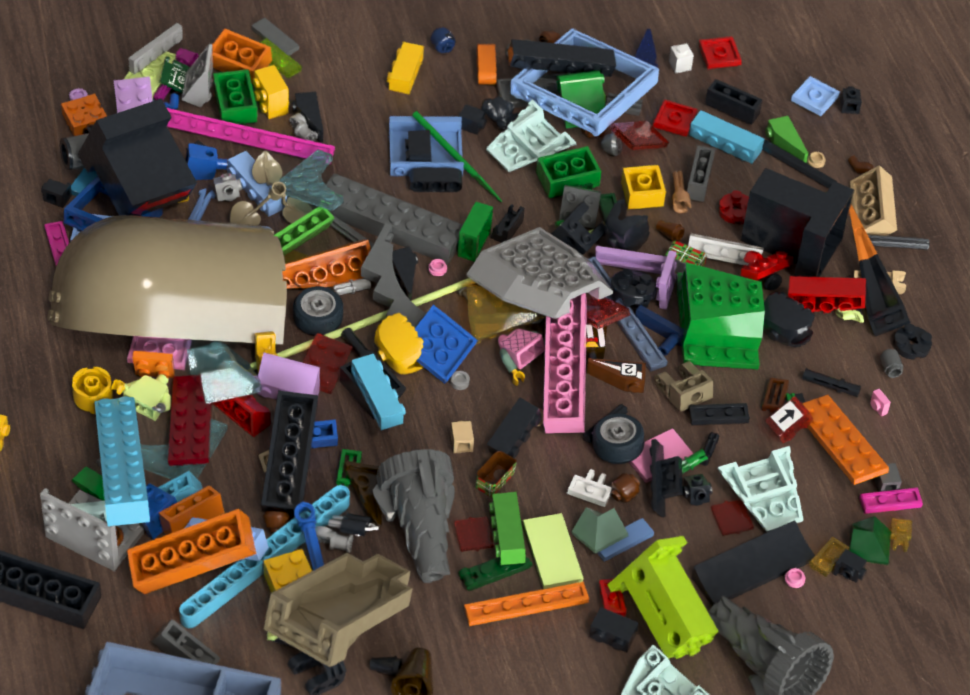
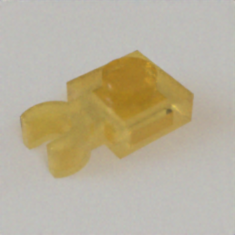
M892 518L890 539H895L892 548L896 551L897 545H902L904 552H907L908 541L912 537V520Z

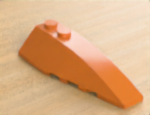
M363 239L285 263L286 270L282 271L283 281H287V289L315 286L333 287L336 284L348 282L350 279L353 281L362 279L361 266L371 250L369 240Z

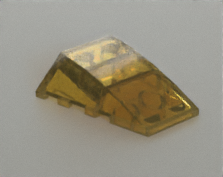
M470 285L467 287L468 317L472 336L478 340L476 344L481 343L480 340L484 338H494L497 336V333L502 331H512L515 329V326L520 324L527 325L546 317L540 313L503 301L480 285Z

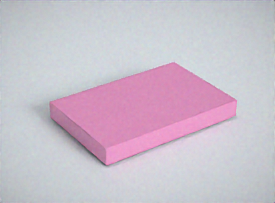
M133 336L127 363H133V351L173 354L175 369L185 371L192 339Z
M673 428L652 438L664 446V459L679 456L684 460L685 456L689 457L693 454ZM652 439L645 441L644 449L639 457L629 462L645 483L652 480V473L650 471V465L652 464V457L650 455Z

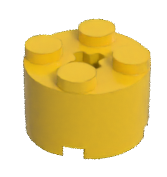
M86 367L77 371L72 379L74 403L80 409L96 414L94 401L103 398L113 399L110 374L100 367H93V369H87Z

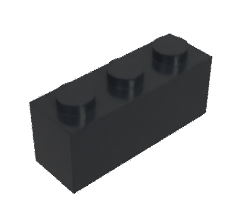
M715 79L707 89L705 104L752 125L760 115L763 99Z
M519 397L487 443L489 452L494 454L497 451H502L515 458L519 453L522 443L527 442L533 427L539 425L541 421L540 409Z

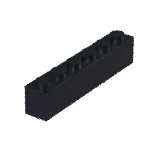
M516 39L511 40L508 48L509 67L566 73L599 70L600 74L603 73L604 77H612L616 67L613 49Z

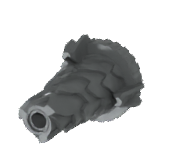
M427 449L403 452L388 458L378 467V475H376L377 485L373 489V495L387 521H393L396 515H398L400 527H403L407 548L412 554L417 573L424 583H432V581L443 578L444 575H450L446 553L448 549L446 532H449L447 518H449L455 494V488L452 485L454 474L450 456L439 450Z
M722 596L720 601L710 609L709 615L717 627L718 633L730 642L729 646L756 673V675H750L748 679L756 695H815L821 688L831 670L834 654L831 645L816 634L807 631L799 634L794 633L791 630H787L781 624L775 625L759 614H754L745 606L739 607L725 596Z

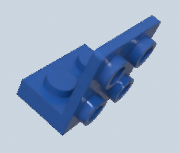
M148 484L146 490L150 522H143L142 524L148 537L154 540L163 532L159 512L177 503V500L174 496L158 487Z

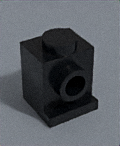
M853 86L843 88L841 112L859 114L862 104L860 89H855ZM847 103L855 104V106H847Z
M49 179L43 184L41 189L43 201L64 208L72 197L71 183L69 182L65 185L59 181Z
M845 549L835 564L833 574L837 576L839 573L844 578L856 583L858 579L862 580L866 575L867 569H865L867 560Z

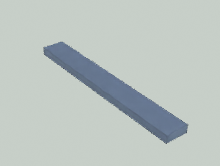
M595 256L589 258L588 260H590L610 286L611 279ZM610 295L602 298V302L643 362L646 363L649 371L652 372L667 366L668 361L635 316L630 306L626 307L620 298L616 302H612Z

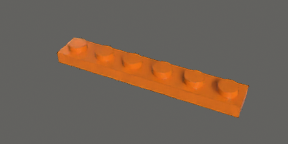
M584 582L465 604L464 611L469 626L589 603V596Z

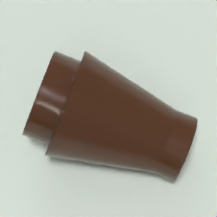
M660 220L656 226V230L672 241H680L685 232L682 225Z

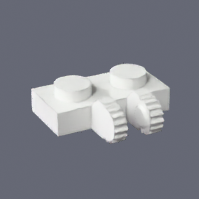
M592 469L589 470L586 478L574 475L567 494L605 507L610 497V492H612L611 487L603 485L606 474L602 473L599 476L598 482L592 481L595 475V470Z

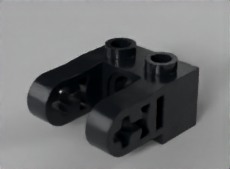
M584 201L551 233L554 237L582 255L605 233V223L603 221L591 233L578 222L590 208Z

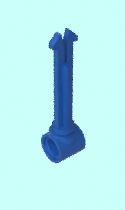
M302 502L296 506L294 515L298 526L304 533L314 571L324 565L315 530V524L317 523L316 513L310 503ZM304 511L311 513L306 519L300 517V514Z

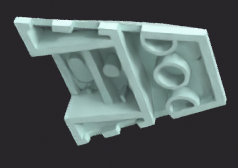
M533 100L528 103L529 106L518 114L519 117L514 122L511 121L504 133L501 132L486 148L508 172L536 162L537 158L552 155L576 145V142L566 132L560 134L544 119L543 109Z
M790 446L772 451L769 458L740 467H738L736 462L717 468L766 533L794 520L796 523L803 522L800 499L796 489L797 483L793 473L794 467L790 457Z

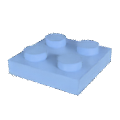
M810 76L792 95L791 101L822 116L839 97L840 91Z

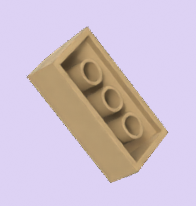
M879 165L851 180L850 188L854 189L852 206L867 235L887 236L897 231L892 176Z

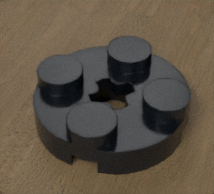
M907 324L896 332L893 344H895L898 354L904 358L914 360L915 357L924 358L931 350L932 335L913 324Z

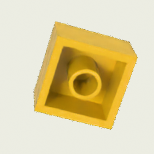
M275 65L255 70V78L253 79L255 91L253 92L256 102L258 101L262 113H265L268 119L289 114L288 87Z
M659 165L623 168L621 185L628 209L664 206L666 190Z
M303 549L263 560L264 577L271 593L312 572Z

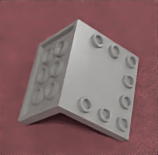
M46 488L40 493L46 538L113 571L118 568L128 555L127 550L133 548L145 533L142 523L116 525L122 529L124 539L119 548H117L115 526H107V522L70 505L102 500L81 490L76 493L69 503L50 495Z

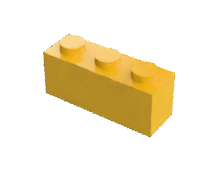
M403 42L402 47L398 48L397 60H393L392 72H389L387 76L389 90L410 94L423 60L424 46Z

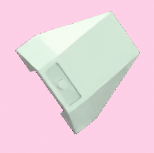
M652 645L638 660L621 695L709 694L699 685L696 687L670 664L666 655Z

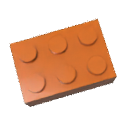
M224 29L213 44V68L222 72L248 69L252 84L255 78V70L268 67L272 62L271 47L228 29Z

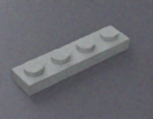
M176 23L129 57V71L136 74L175 44L179 43L182 40V26Z

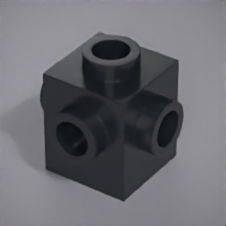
M704 475L684 476L683 497L688 500L690 505H702L703 503L710 502L712 485L710 482L708 483Z

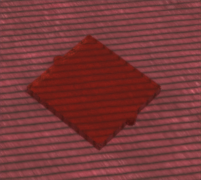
M742 500L725 501V503L711 506L722 536L734 533L740 534V532L754 529V525Z
M469 517V519L454 521L461 552L479 551V549L494 547L487 517Z

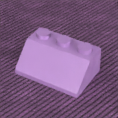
M264 353L256 382L257 394L276 400L278 390L318 395L320 392V367Z

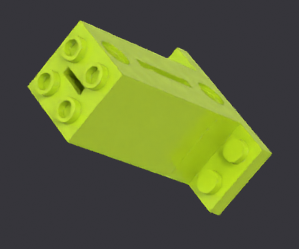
M684 536L656 540L608 584L611 592L629 590L664 655L668 658L675 657L676 659L687 654L689 656L700 652V647L710 643L713 640L712 637L719 632L676 557L682 551L681 548L687 544Z

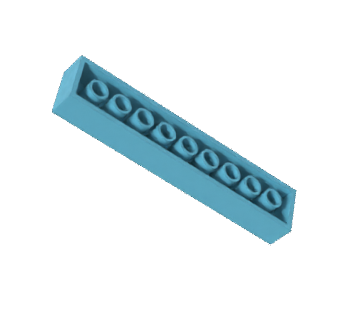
M123 396L118 399L103 398L94 401L107 526L150 522L134 397Z

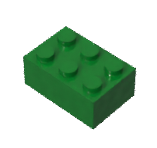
M249 70L213 73L214 93L220 120L235 124L256 123L257 105Z
M588 146L537 158L536 174L549 198L563 195L565 185H582L584 187L585 184L592 183V188L600 186L601 170Z

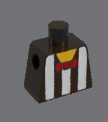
M607 323L586 324L587 363L588 358H604Z

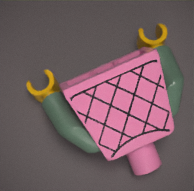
M516 329L508 336L503 334L498 339L501 360L508 372H512V382L516 386L519 384L517 378H520L522 382L525 379L524 373L517 371V368L522 369L545 351L546 340L537 331Z

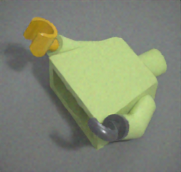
M162 374L156 379L146 375L130 383H124L117 379L113 381L112 390H117L119 395L123 393V396L134 397L136 412L154 421L157 420L160 413L169 411L171 408V396L166 385L168 378Z

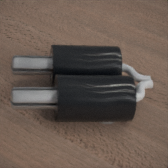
M347 513L346 517L333 515V519L328 521V526L341 528L340 531L342 533L354 534L355 536H366L367 532L378 530V526L372 524V518L368 516Z

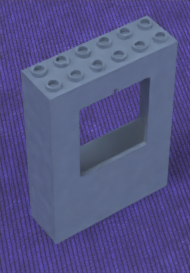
M106 642L104 650L101 649L99 652L98 667L93 669L92 684L87 686L85 695H281V679Z

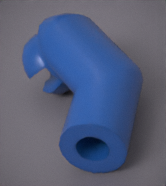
M173 93L170 95V103L164 102L166 108L178 109V94Z

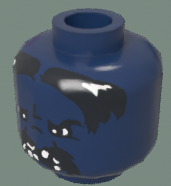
M448 28L435 29L430 38L431 44L439 53L452 51L456 44L455 37Z

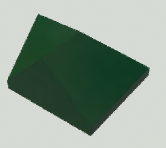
M875 516L853 523L850 528L849 551L867 560V562L888 565L891 530Z

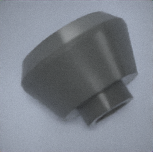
M615 131L605 135L601 140L602 149L613 156L619 155L623 149L621 134Z

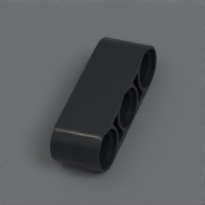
M414 168L409 172L410 189L414 192H458L463 187L462 172L458 168Z

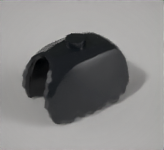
M620 199L614 204L605 222L604 231L607 243L615 249L636 252L648 240L650 234L648 216H626L625 200Z
M783 292L770 294L764 301L763 332L771 340L786 346L796 348L806 345L807 342L811 341L813 335L810 327H812L815 318L814 313L811 312L810 308H804V305L800 304L799 301L786 297V294Z

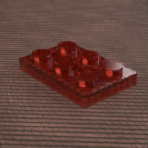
M591 296L587 300V324L597 329L630 316L629 308L607 297L598 300Z
M317 333L303 363L320 367V391L332 394L340 377V367L346 364L353 346Z

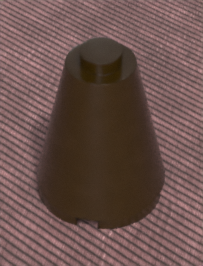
M418 647L411 651L392 680L391 692L393 695L433 694L431 653L427 649Z

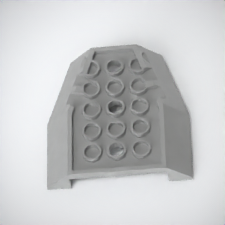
M540 227L483 250L467 273L468 278L501 300L554 319L570 313V299L586 292L598 300L613 294V290L590 260Z

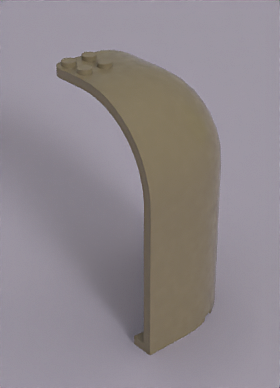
M135 215L105 218L91 224L78 233L62 253L54 273L52 290L49 292L51 310H48L47 318L51 325L66 329L157 338L255 343V333L274 332L276 344L283 345L287 281H283L282 271H285L286 267L281 243L278 236H274L273 229L261 225Z

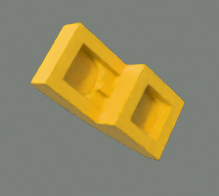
M274 332L255 333L258 373L264 353L278 356Z

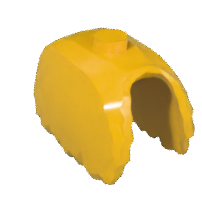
M401 313L388 315L378 325L374 343L379 349L377 354L382 362L386 361L398 374H411L423 368L416 360L421 355L424 342L421 337H418L415 327L410 322H407L406 316L401 315Z

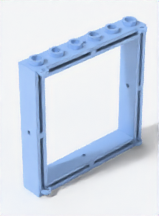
M570 29L555 44L613 49L616 60L615 69L636 78V80L598 114L534 85L533 83L547 72L546 70L523 69L511 80L510 94L528 103L533 100L543 110L591 132L594 136H599L658 83L659 68L575 29Z

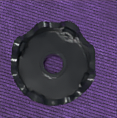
M624 269L614 274L610 282V288L613 290V294L610 295L612 302H616L620 298L626 307L637 304L647 308L649 302L655 300L656 282L649 274Z

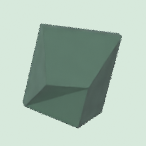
M586 507L573 528L572 535L596 554L628 537V532L614 508L603 514Z

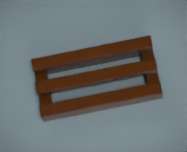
M769 379L762 411L770 409V412H774V410L778 411L783 407L789 380ZM777 383L772 403L768 404L773 384ZM781 384H784L779 403L776 405Z

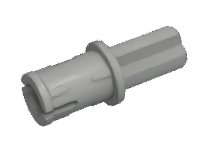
M366 278L354 281L350 279L348 282L333 286L334 292L339 295L355 294L356 291L371 288L370 280Z

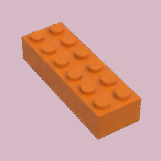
M236 509L127 550L133 586L143 594H147L255 555L256 549L249 516L240 509Z

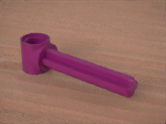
M180 48L175 60L191 67L199 55L198 53ZM161 84L153 98L155 100L162 98L163 100L171 88Z

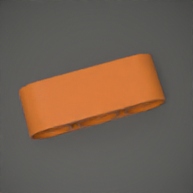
M477 44L478 85H496L495 44Z

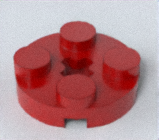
M738 190L723 196L719 203L721 218L728 223L741 222L740 224H744L749 197Z

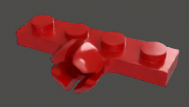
M749 251L743 258L744 262L748 263V265L742 266L740 276L759 280L792 265L794 257L788 256L785 252H776V254L763 258L759 252Z

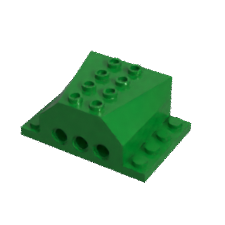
M686 262L683 273L677 272L676 275L680 327L684 329L681 342L683 363L690 361L693 365L758 370L760 366L758 349L762 340L765 314L762 282Z

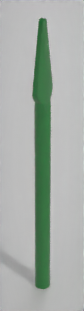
M418 111L414 112L412 115L414 119L425 130H430V135L457 162H464L463 168L501 203L500 197L477 171Z

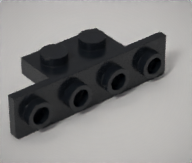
M652 439L650 447L652 464L650 465V471L652 473L651 490L653 492V500H651V506L661 517H666L665 499L683 495L682 459L679 456L664 459V446L656 439Z

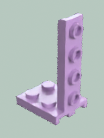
M596 246V258L601 265L661 274V277H658L656 282V288H659L656 300L659 301V309L667 310L676 281L675 270L677 262H675V251H669L666 257Z

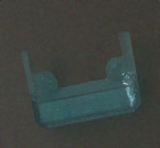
M214 341L210 345L186 350L190 375H201L205 404L250 395L262 390L261 381L250 364L221 341Z

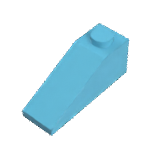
M190 471L158 487L174 496L177 502L203 489L201 482Z

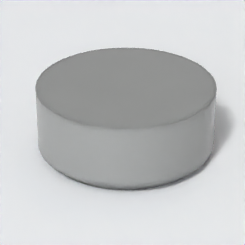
M456 371L450 378V384L454 389L464 390L469 386L470 377L466 372Z

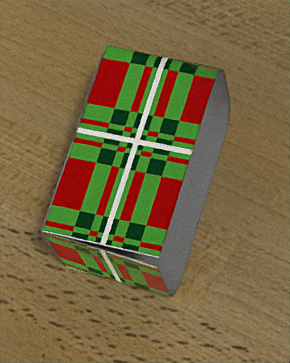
M673 241L665 254L667 257L669 251L676 252L675 262H677V268L675 272L683 273L686 262L703 267L706 265V253L678 241Z

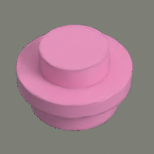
M434 259L429 264L428 270L434 276H442L447 272V265L442 259Z
M798 568L790 569L785 575V582L790 587L799 588L805 583V575Z

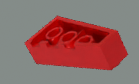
M790 276L788 297L799 301L800 304L804 305V308H810L812 313L818 311L831 313L834 309H839L840 311L865 308L866 278Z

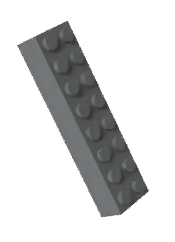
M334 173L317 196V207L324 204L330 213L344 223L375 236H379L384 225L387 223L393 226V243L402 247L410 246L412 251L432 259H442L447 265L458 251L459 232L463 224Z

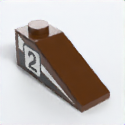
M588 358L587 374L622 391L644 392L646 363Z

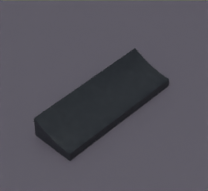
M794 520L695 565L691 578L713 606L720 601L722 596L730 600L785 575L790 569L800 568L815 561L816 556L808 546Z

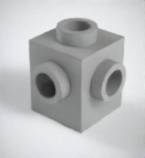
M225 173L220 177L213 178L218 201H233L240 197L239 190H242L240 179L236 180L235 174Z

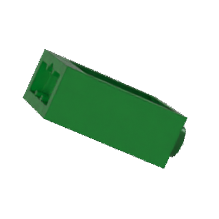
M475 202L459 232L458 257L473 262L476 261L491 233L492 206Z

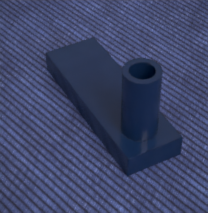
M642 305L636 309L635 316L642 325L667 338L658 347L664 356H667L676 345L682 347L683 328Z

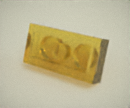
M832 537L810 561L809 567L826 577L833 570L844 550H849V547Z

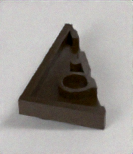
M345 461L344 469L368 517L372 518L371 523L378 526L379 530L382 521V511L373 495V489L377 485L376 475H378L377 470L379 466Z

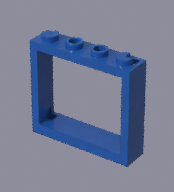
M98 176L64 208L65 224L79 230H84L91 224L102 220V218L82 210L99 192L108 195L106 190L101 188V186H104ZM163 208L142 216L161 217Z

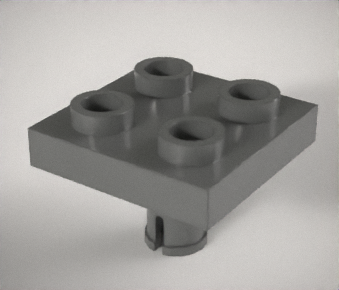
M565 185L559 220L566 219L584 201L590 208L578 222L584 227L595 228L601 191Z

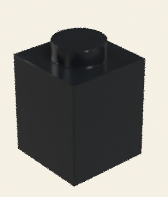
M465 104L458 115L462 120L461 129L476 135L481 129H484L487 122L484 110Z

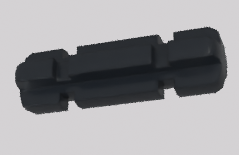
M709 433L703 447V451L708 459L700 464L704 466L709 464L716 444L719 441L720 436L718 433Z

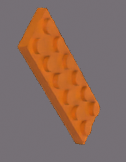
M829 395L795 406L803 414L800 418L801 421L853 485L888 473V465Z

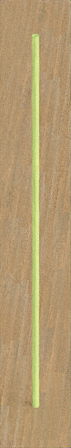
M467 278L411 300V302L419 306L460 290L463 287L473 285L476 282ZM388 310L281 351L277 355L287 358L340 337L342 331L346 328L356 331L384 320ZM257 363L248 364V370L250 372L256 370Z

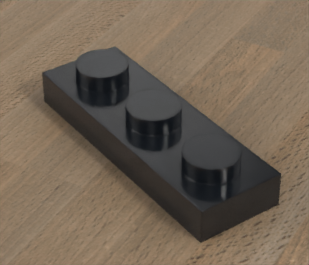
M747 403L689 405L691 425L749 423L750 420Z

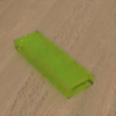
M266 38L260 42L271 47L272 62L270 64L275 65L277 70L287 78L302 70V66L269 39Z

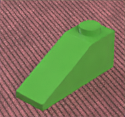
M789 116L768 120V125L765 129L767 138H770L773 144L807 163L808 152Z

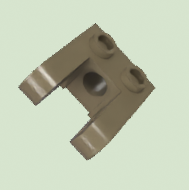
M690 361L679 365L680 375L684 379L682 381H675L665 371L655 375V383L658 389L680 412L689 409V405H698L713 398V380L703 370L699 371Z

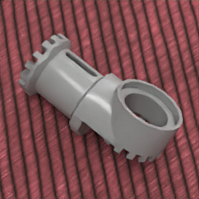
M296 113L290 117V125H293L291 127H294V134L297 137L316 141L315 139H317L318 134L308 128L302 114Z
M316 526L318 542L320 540V543H330V550L335 548L346 550L347 553H350L353 535H338L330 528Z

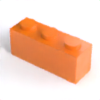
M209 485L159 512L163 532L168 535L184 529L192 517L209 520L222 515L224 508L221 495Z

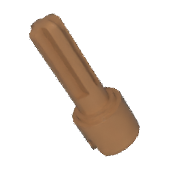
M675 171L673 173L675 193L672 195V204L676 213L683 214L688 211L687 207L691 208L689 193L684 188L683 173Z

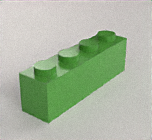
M322 204L276 233L274 236L279 238L283 255H287L329 228L334 217Z
M517 492L492 494L493 502L489 503L490 515L494 514V516H491L492 529L496 528L493 531L494 543H498V545H495L496 557H500L501 565L526 563Z

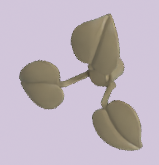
M265 151L254 162L252 176L258 184L267 183V186H271L268 190V196L255 209L251 203L246 201L236 203L230 212V223L259 225L261 217L256 211L269 199L279 200L282 198V203L285 206L282 214L284 219L290 224L313 211L307 201L297 195L289 196L286 202V186L279 181L282 177L281 166L268 151Z

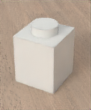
M688 44L671 46L669 63L675 73L689 71L692 68L694 55Z

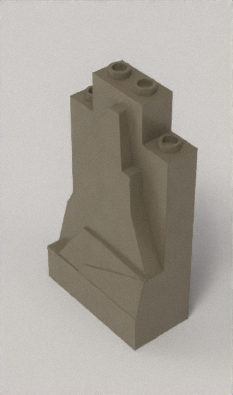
M346 553L271 593L264 630L323 664L332 667L346 658L348 648L361 633L409 606L413 588L407 585L411 571L380 554L362 561Z

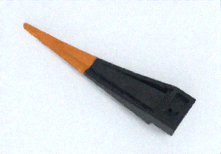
M851 204L849 212L861 276L866 278L867 314L872 331L876 337L911 322L900 295Z

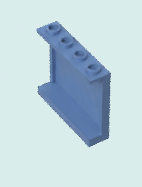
M390 116V176H409V172L414 168H458L463 176L464 162H457L431 135L432 162H406L405 151H409V149L406 150L405 139H408V131L425 129L413 116ZM424 117L462 156L461 117Z

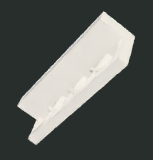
M691 233L688 246L706 253L705 256L707 255V258L741 265H748L743 259L747 252L756 251L761 255L763 253V247Z

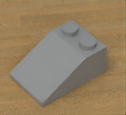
M208 44L188 69L185 76L182 100L200 108L211 97L210 88L213 84L212 44Z

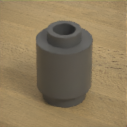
M894 349L884 350L880 355V360L885 373L890 378L900 376L903 373V364L898 351Z

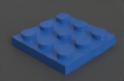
M433 305L415 327L418 337H421L424 342L421 355L416 361L445 384L478 340Z

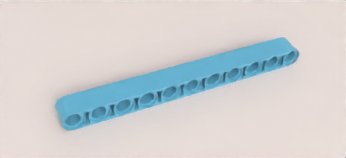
M338 485L312 504L316 513L317 523L315 526L325 527L328 525L329 519H333V515L339 516L349 508L350 491L346 486ZM304 511L300 514V517L306 519L311 513ZM293 518L266 539L269 548L260 561L250 559L238 560L182 603L179 608L181 625L185 628L197 626L263 575V560L293 552L306 542L304 533L298 526L296 518Z

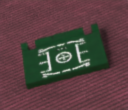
M166 56L159 83L183 94L186 72L190 67L175 59L172 63H169L170 57Z

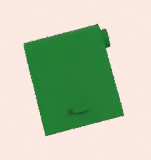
M599 70L556 77L557 90L561 93L562 98L595 114H598L605 107L602 86L604 84L603 73L600 74ZM564 120L565 129L578 127Z

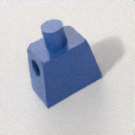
M188 143L185 161L195 180L215 178L216 169H227V159L218 158L216 148Z

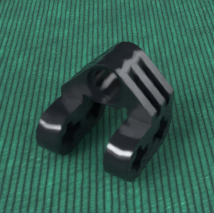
M301 652L294 655L287 663L293 674L302 673L317 665L323 670L322 674L311 678L305 684L304 689L309 695L323 694L339 686L345 678L346 668L343 660L329 667L308 654Z

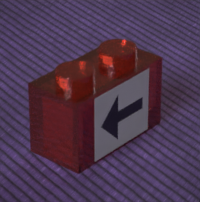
M794 396L768 417L765 422L780 441L785 443L793 439L799 430L806 428L813 420V417L797 397Z

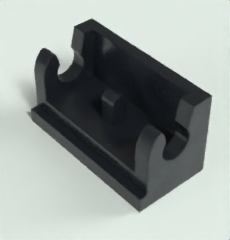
M511 204L499 225L493 228L490 238L500 243L511 239L524 221L525 208L520 206L518 211L515 212L513 210L514 206Z

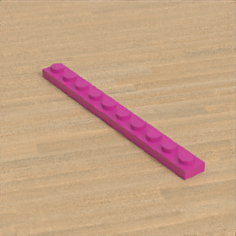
M167 108L172 117L167 124L168 128L329 165L332 163L335 146Z

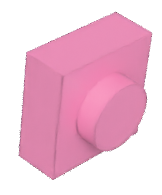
M880 389L873 391L870 404L880 416H884L888 413L890 401Z

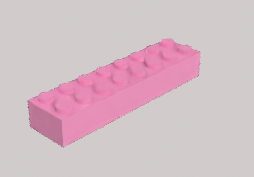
M586 293L570 299V313L556 319L546 316L543 416L545 433L585 432Z

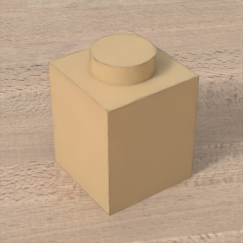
M471 421L451 422L453 453L473 452L474 437Z

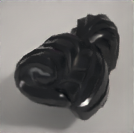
M501 96L482 101L481 110H484L491 120L497 122V126L501 130L505 131L511 121L514 122L519 117V112L513 113V104L504 100Z

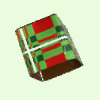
M502 451L495 452L477 472L475 488L492 498V494H496L513 476L517 460ZM498 469H503L506 473L500 480L496 479L494 472Z

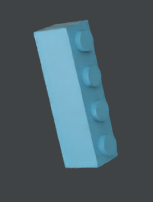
M702 110L691 122L689 136L751 164L762 151L764 138Z
M374 354L352 360L351 373L380 429L384 430L403 424V416L406 414L404 405L399 403L397 392L391 388L388 375H384L381 361H377Z

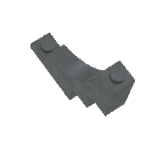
M386 223L361 266V277L377 283L373 291V300L390 307L386 317L395 313H401V315L406 316L407 322L416 327L426 313L410 301L396 279L392 262L393 244L391 242L394 234H392L393 226Z

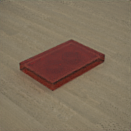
M648 121L612 123L610 126V130L631 150L665 148L669 144V141Z

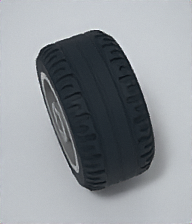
M322 286L309 287L301 291L293 303V319L296 326L302 332L314 336H322L337 330L343 320V302L339 294L332 289Z
M611 414L600 419L594 426L592 432L593 448L600 459L608 463L623 464L635 460L644 449V429L636 418L626 414Z

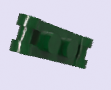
M525 551L526 563L501 565L500 557H497L471 568L465 567L458 572L461 580H464L466 589L472 591L525 571L533 563L530 558L526 557Z

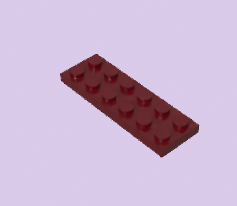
M212 374L173 376L168 452L169 466L209 463Z

